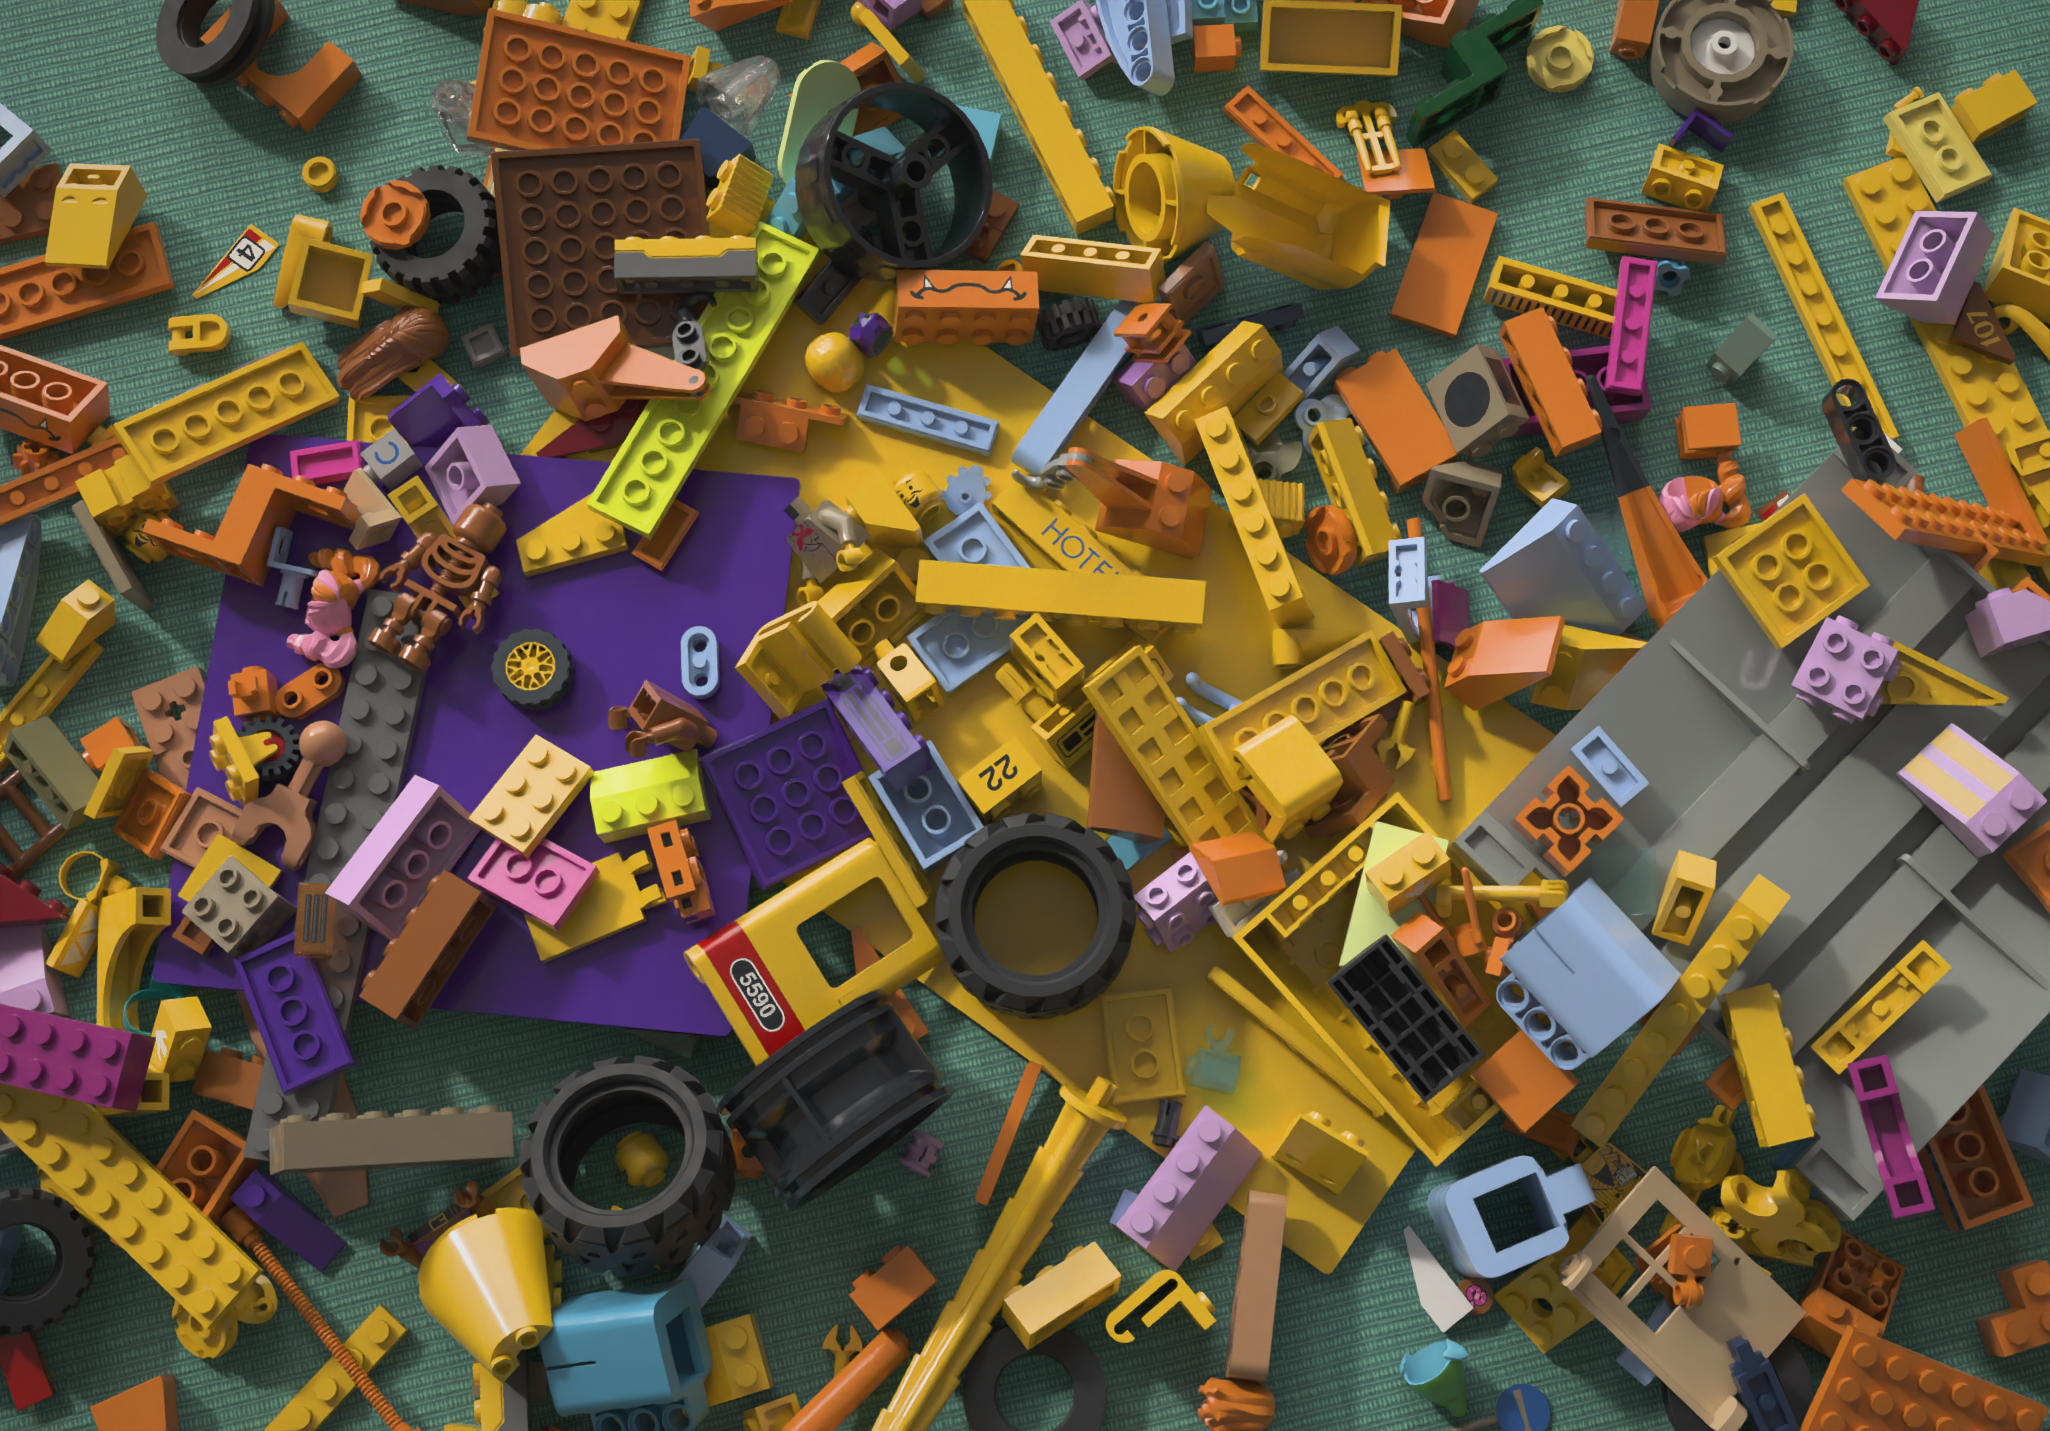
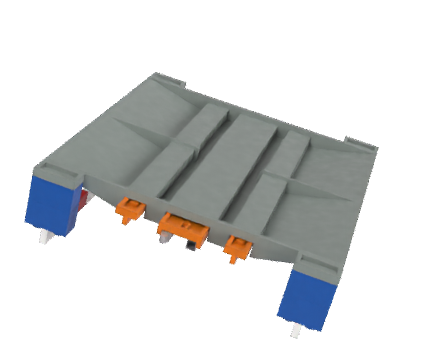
M1856 428L1852 432L1855 438L1866 440L1865 433L1860 428ZM1885 434L1895 456L1896 466L1892 474L1880 485L1888 483L1894 488L1904 487L1919 471L1899 455L1902 448ZM1838 446L1773 513L1775 514L1805 493L1870 583L1869 587L1827 617L1836 620L1838 615L1857 623L1859 625L1857 631L1869 637L1872 636L1873 632L1887 636L2009 697L2006 704H2003V706L1881 704L1874 717L1867 714L1863 722L1854 719L1852 724L1831 715L1833 708L1819 702L1817 707H1814L1797 699L1795 696L1798 691L1792 689L1791 686L1826 617L1784 648L1776 650L1722 572L1718 569L1451 843L1449 848L1484 886H1518L1533 871L1541 880H1565L1569 884V895L1586 879L1591 877L1681 973V976L1758 874L1789 894L1791 898L1717 996L1767 983L1771 984L1772 990L1778 991L1783 1005V1012L1779 1013L1783 1028L1787 1027L1792 1035L1794 1050L1790 1051L1794 1066L1798 1065L1803 1073L1805 1088L1801 1089L1805 1104H1810L1814 1111L1816 1126L1812 1127L1815 1135L1813 1136L1814 1138L1792 1141L1770 1166L1776 1172L1788 1169L1797 1170L1811 1186L1809 1199L1824 1203L1837 1220L1854 1221L1884 1188L1849 1077L1848 1067L1838 1075L1810 1046L1922 940L1952 966L1937 983L1853 1061L1857 1062L1887 1054L1898 1088L1906 1123L1917 1154L2050 1013V914L2001 855L2050 820V638L1980 658L1965 616L1976 609L1974 603L1986 599V595L1997 591L1978 572L1999 550L1977 531L1973 534L1986 543L1983 551L1977 555L1895 541L1841 491L1847 482L1854 478ZM1868 460V469L1875 474H1881L1880 466L1876 462ZM2028 576L2011 590V593L2026 589L2050 601V596ZM1951 723L1958 726L2020 772L2047 800L2038 811L1993 853L1979 858L1896 775L1898 771ZM1597 726L1602 728L1649 782L1646 787L1619 809L1616 808L1568 753L1573 746ZM1567 765H1570L1591 786L1585 794L1594 803L1603 797L1624 820L1597 846L1589 840L1585 845L1592 852L1571 873L1563 877L1543 857L1549 849L1539 839L1531 845L1509 823L1535 797L1544 803L1548 798L1542 791ZM1558 814L1560 826L1564 829L1568 827L1573 830L1574 827L1571 825L1574 821L1573 817L1569 814L1565 817ZM1679 850L1717 861L1715 890L1689 946L1652 935L1666 879ZM1716 996L1671 1057L1677 1056L1698 1032L1723 1056L1728 1055L1702 1084L1711 1092V1096L1715 1100H1720L1730 1111H1734L1745 1099V1094ZM1664 998L1637 1021L1642 1027H1644Z

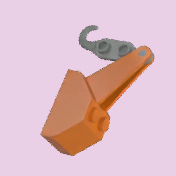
M1073 447L1069 449L1068 454H1060L1059 459L1048 462L1047 465L1043 466L1040 471V477L1020 474L1017 469L1011 473L1013 480L1029 488L1042 490L1048 488L1064 489L1066 484L1075 482L1078 479L1101 502L1095 531L1188 559H1193L1200 554L1212 488L1194 471L1162 461L1125 459L1110 461L1090 450Z

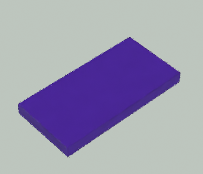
M302 929L232 959L283 1095L286 1096L357 1065L309 941H303L304 930Z

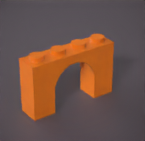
M274 0V20L269 37L289 18L279 0ZM231 7L200 38L204 45L213 41L223 30L230 16ZM328 41L302 69L293 74L285 76L266 74L258 69L257 57L249 68L234 80L243 88H246L248 85L256 91L254 93L256 98L266 107L270 108L274 105L279 109V116L292 128L298 125L308 133L362 77V74L353 59L332 42Z

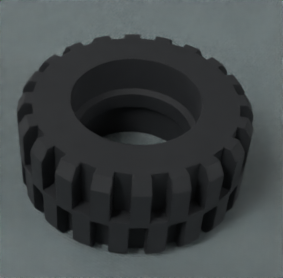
M442 164L430 165L427 171L423 167L416 168L411 171V176L406 178L402 175L396 180L408 182L423 193L429 202L430 221L436 216L447 212L464 213V229L460 239L448 252L434 258H418L417 242L407 248L390 250L380 247L371 240L372 252L377 256L376 261L381 269L398 285L435 300L439 304L442 303L443 299L448 304L459 303L461 296L470 299L478 294L476 290L479 287L483 286L486 289L493 282L490 277L494 272L499 274L502 269L495 197L475 176L469 172L464 173L461 168L448 166L446 170Z
M11 1187L0 1191V1231L6 1227L20 1224L37 1227L49 1236L56 1253L53 1272L46 1283L39 1289L22 1296H7L0 1293V1332L7 1333L9 1336H21L23 1332L29 1331L32 1333L45 1330V1326L53 1322L57 1324L65 1319L64 1314L72 1307L76 1309L82 1302L80 1297L85 1289L89 1290L93 1278H91L92 1269L96 1268L97 1256L94 1255L93 1248L96 1243L94 1235L88 1229V1222L84 1216L68 1201L38 1188Z

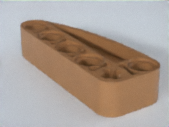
M1249 1190L1229 1329L1225 1378L1260 1383L1267 1380L1287 1195Z

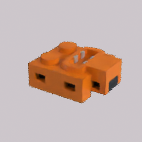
M676 820L647 828L667 900L669 902L674 901L675 909L681 913L682 918L687 924L716 915L703 866L697 859L699 857L697 844L694 836L690 835L688 828L682 829Z

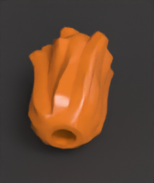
M1210 1377L1205 1385H1200L1199 1394H1205L1206 1399H1204L1201 1408H1198L1197 1413L1198 1417L1205 1423L1206 1428H1210L1211 1431H1263L1272 1425L1275 1416V1398L1272 1391L1260 1382L1247 1380L1233 1381Z

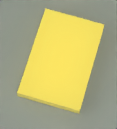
M1939 92L1889 112L1883 118L1936 203L1983 184L1993 176Z

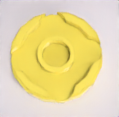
M1553 26L1545 28L1534 36L1526 51L1525 65L1528 75L1536 85L1547 91L1563 93L1575 90L1585 82L1592 70L1594 53L1591 43L1581 32L1566 29V26Z

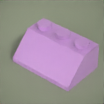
M1915 211L1875 299L1879 303L1923 323L1955 324L1993 241V233L1978 212Z

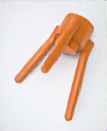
M1467 867L1462 868V877L1470 921L1454 926V935H1451L1425 894L1418 898L1431 920L1445 929L1462 957L1488 949L1479 924L1472 881Z

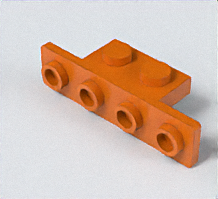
M753 390L752 394L739 391L733 401L734 404L741 405L735 439L801 453L806 451L811 419L836 425H844L849 419V414L841 412V407L821 404L820 408L807 405V400L798 397H787L786 401L774 399L773 393L763 390Z

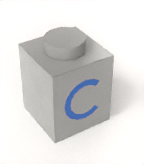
M394 428L360 453L368 463L363 470L376 485L382 481L389 490H392L423 466L416 454Z

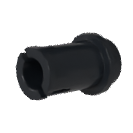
M1160 1099L1154 1131L1150 1132V1136L1153 1137L1152 1144L1174 1148V1143L1179 1141L1176 1132L1183 1104L1174 1100L1169 1103L1168 1099Z

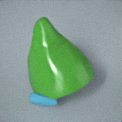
M1446 1339V1342H1434L1413 1355L1406 1352L1399 1368L1400 1377L1404 1378L1407 1384L1420 1397L1444 1406L1456 1417L1465 1415L1467 1408V1383L1462 1360L1469 1356L1465 1348Z

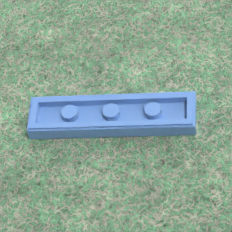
M866 384L856 414L857 419L988 457H990L1000 426L997 420Z

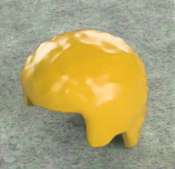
M837 332L826 333L813 339L807 346L804 356L807 371L813 380L831 392H843L853 387L859 381V378L862 377L865 366L863 355L846 335Z

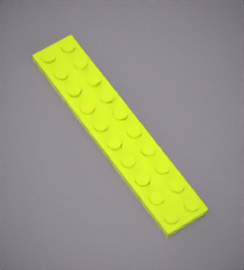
M758 221L757 227L749 236V238H756L758 249V292L714 293L713 296L716 298L717 306L712 307L708 303L697 321L704 331L709 363L703 373L711 385L710 394L700 401L650 399L586 504L588 510L650 540L820 257L819 248L761 221Z

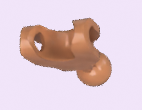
M329 721L314 722L303 730L299 739V749L303 759L289 786L286 787L277 783L270 795L257 798L246 804L232 833L235 843L247 846L255 843L266 827L278 825L284 830L286 836L281 860L283 865L292 871L303 867L310 856L317 827L313 819V811L317 801L308 796L323 767L332 766L339 762L347 749L345 733L338 725Z

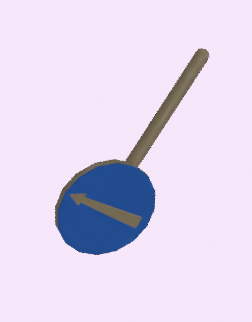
M1526 1383L1513 1384L1504 1389L1498 1396L1495 1405V1416L1443 1431H1472L1498 1423L1502 1431H1545L1551 1417L1550 1405L1545 1395L1538 1388Z

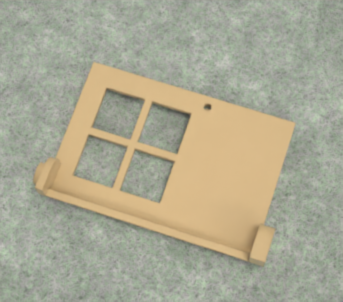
M1655 1166L1648 1171L1575 1255L1568 1256L1558 1269L1560 1272L1558 1277L1559 1283L1714 1431H1738L1745 1422L1748 1413L1747 1409L1734 1398L1738 1390L1732 1379L1729 1365L1735 1361L1726 1342L1740 1335L1743 1339L1749 1340L1754 1352L1757 1350L1761 1351L1764 1358L1767 1359L1807 1313ZM1657 1200L1684 1226L1678 1234L1690 1235L1692 1233L1693 1235L1713 1238L1712 1254L1718 1261L1710 1269V1277H1703L1699 1282L1704 1290L1702 1305L1699 1307L1695 1306L1693 1310L1683 1309L1679 1305L1654 1333L1627 1306L1656 1273L1674 1288V1284L1677 1281L1662 1267L1669 1259L1670 1243L1654 1260L1628 1232ZM1623 1240L1649 1267L1624 1296L1619 1299L1593 1274V1271L1616 1245Z

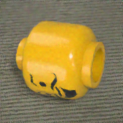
M906 470L894 479L893 484L895 486L893 490L916 521L925 523L939 513L942 508L940 503L943 493L925 471L919 470L911 473L910 470Z
M161 511L155 516L149 512H142L124 534L128 542L125 548L147 564L151 561L162 562L168 554L143 533L142 530L148 518L160 523L163 518L172 519Z

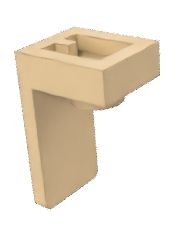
M362 468L355 469L344 488V492L348 495L347 498L358 506L357 510L362 515L357 519L356 527L349 538L355 549L360 550L389 541L402 516Z

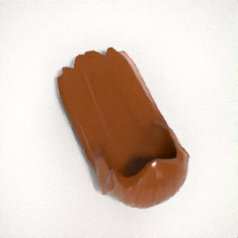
M404 305L394 317L372 328L342 351L337 358L339 363L337 369L340 372L336 381L339 382V387L343 390H350V397L361 401L370 397L401 374L414 367L423 366L431 359L439 358L450 345V333L447 323L437 312L423 307L410 308Z

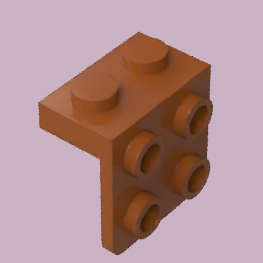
M1394 631L1381 637L1379 642L1407 692L1360 720L1381 714L1385 721L1389 722L1397 717L1403 700L1413 702L1416 707L1423 703L1431 692L1429 690L1431 683L1422 668L1416 669L1410 659L1412 656L1410 647L1402 637L1398 639Z

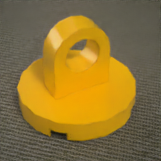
M1702 1118L1695 1121L1699 1124L1693 1128L1687 1127L1683 1130L1674 1143L1670 1156V1166L1674 1168L1675 1173L1673 1174L1674 1179L1692 1191H1703L1715 1184L1722 1186L1726 1176L1743 1175L1744 1162L1742 1157L1736 1152L1735 1136L1731 1128L1714 1118Z

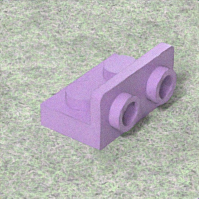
M1079 0L1049 21L1078 78L1085 80L1110 62L1119 65L1104 33L1097 4L1093 6L1085 0Z

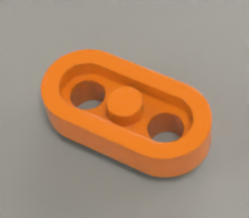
M324 663L315 665L279 689L275 697L277 710L284 717L292 721L305 719L341 695L345 688L344 675L339 669L329 668ZM324 675H328L327 683L319 685V679ZM292 695H297V702L293 705H288V699Z

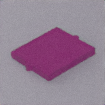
M1438 579L1432 580L1434 641L1447 645L1448 649L1452 650L1456 648L1455 640L1459 633L1466 628H1470L1469 592L1466 589L1455 586L1454 582L1446 583Z

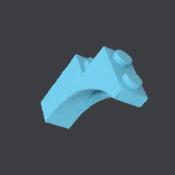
M885 126L852 137L892 157L897 156L905 149ZM867 168V172L869 174L873 175L877 173L876 170ZM792 177L765 224L800 240L808 230L800 215L795 194V177ZM832 179L838 203L856 191Z

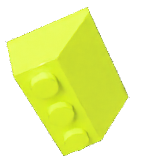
M694 749L690 752H680L594 772L595 774L591 777L590 801L596 833L602 841L608 843L648 834L647 828L676 820L680 826L710 820L711 814L702 769L698 761V750Z

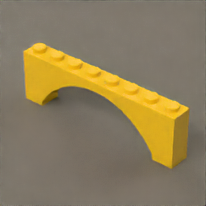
M1758 874L1572 1122L1571 1126L1602 1149L1791 898L1789 894L1762 875Z

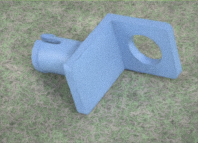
M277 526L267 566L278 569L283 574L275 604L298 610L304 580L309 579V577L316 578L319 572L286 564L293 531ZM282 538H283L282 548H281V551H280V553H279V546H280L281 540H282Z

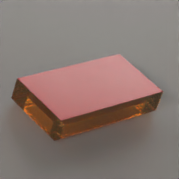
M29 1331L23 1332L21 1336H9L7 1334L0 1337V1364L17 1411H22L57 1395L35 1333Z

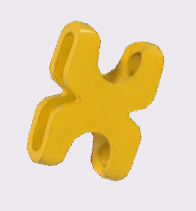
M1797 1170L1777 1171L1773 1187H1764L1756 1184L1744 1174L1726 1176L1724 1178L1721 1188L1723 1206L1737 1223L1753 1228L1751 1240L1767 1257L1785 1255L1788 1240H1798L1806 1243L1818 1253L1837 1251L1839 1247L1841 1226L1837 1218L1824 1203L1809 1199L1811 1186Z

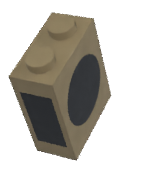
M1476 344L1426 383L1458 454L1475 458L1485 456L1492 451L1495 444L1503 438L1514 435L1519 430V426L1529 420V416L1497 349Z

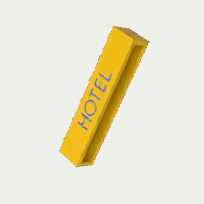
M1013 480L992 502V512L1056 570L1145 576L1137 569L1131 571L1122 563L1124 561L1123 557L1117 550L1111 546L1105 548L1096 540L1098 536L1095 531L1085 523L1079 525L1070 517L1072 512L1060 500L1053 502L1044 494L1046 489L1029 488ZM1124 623L1122 629L1132 638L1138 635L1154 645L1170 627L1159 626V631H1143L1138 629V624Z

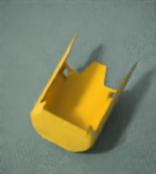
M1255 143L1244 144L1240 149L1256 164L1246 167L1236 181L1235 196H1208L1207 214L1232 232L1231 248L1238 256L1317 290L1351 288L1363 281L1375 269L1385 267L1390 201L1362 190L1287 154ZM1251 174L1258 176L1253 187L1245 184Z

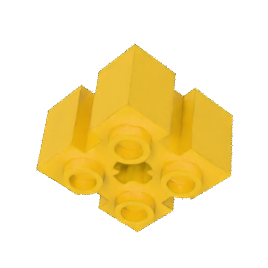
M129 455L114 461L115 466L105 471L100 468L75 481L92 517L102 525L105 524L107 529L117 537L120 535L124 536L125 532L142 512H149L155 516L161 511L165 515H169L172 511L171 509L180 505L168 480L150 488Z

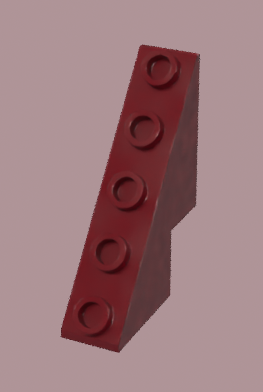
M1834 0L1836 7L1852 19L1859 33L1867 36L1876 46L1879 55L1896 66L1907 51L1919 0Z
M0 862V928L67 923L71 916L68 913L71 909L54 898L48 902L39 896L42 892L41 888L24 878L21 882H18L11 877L13 870Z

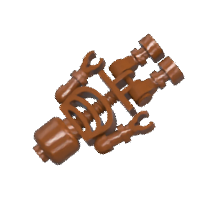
M485 502L483 506L470 504L465 508L453 526L456 539L446 534H442L437 538L434 533L425 532L415 541L417 544L409 552L404 551L400 555L402 559L400 562L385 568L379 578L383 584H386L390 577L398 576L396 582L390 584L394 593L398 592L405 585L407 590L417 596V598L406 592L401 593L394 602L391 619L386 618L383 622L385 628L383 630L375 628L367 641L380 652L395 658L401 649V644L396 639V636L403 634L405 631L403 626L407 625L410 620L416 621L421 617V626H423L421 635L416 634L413 639L415 643L413 647L405 644L397 657L403 664L424 675L431 665V660L425 654L432 652L435 647L433 642H436L442 635L447 634L452 625V619L448 618L442 611L459 619V626L462 630L466 629L467 621L475 617L477 621L472 628L476 635L479 634L484 626L485 608L491 606L493 601L491 598L494 588L498 587L502 577L499 569L495 566H490L483 554H491L507 531L506 524L501 519L503 512L488 502ZM444 553L451 559L449 563L442 559ZM420 561L425 572L434 583L430 590L407 579L412 569L416 571L421 566ZM435 562L438 563L443 571L440 573V576L433 572ZM457 579V580H460V581H463V582H462V583H454V582H455L454 580ZM446 592L457 596L471 595L470 600L472 604L461 612L457 605L444 599V595L447 594Z

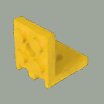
M1585 1212L1567 1228L1569 1241L1564 1248L1537 1260L1499 1288L1494 1294L1496 1301L1543 1354L1596 1318L1558 1281L1560 1264L1568 1256L1575 1255L1598 1229ZM1615 1247L1593 1271V1274L1616 1296L1636 1269ZM1537 1298L1546 1299L1551 1304L1553 1311L1541 1307Z

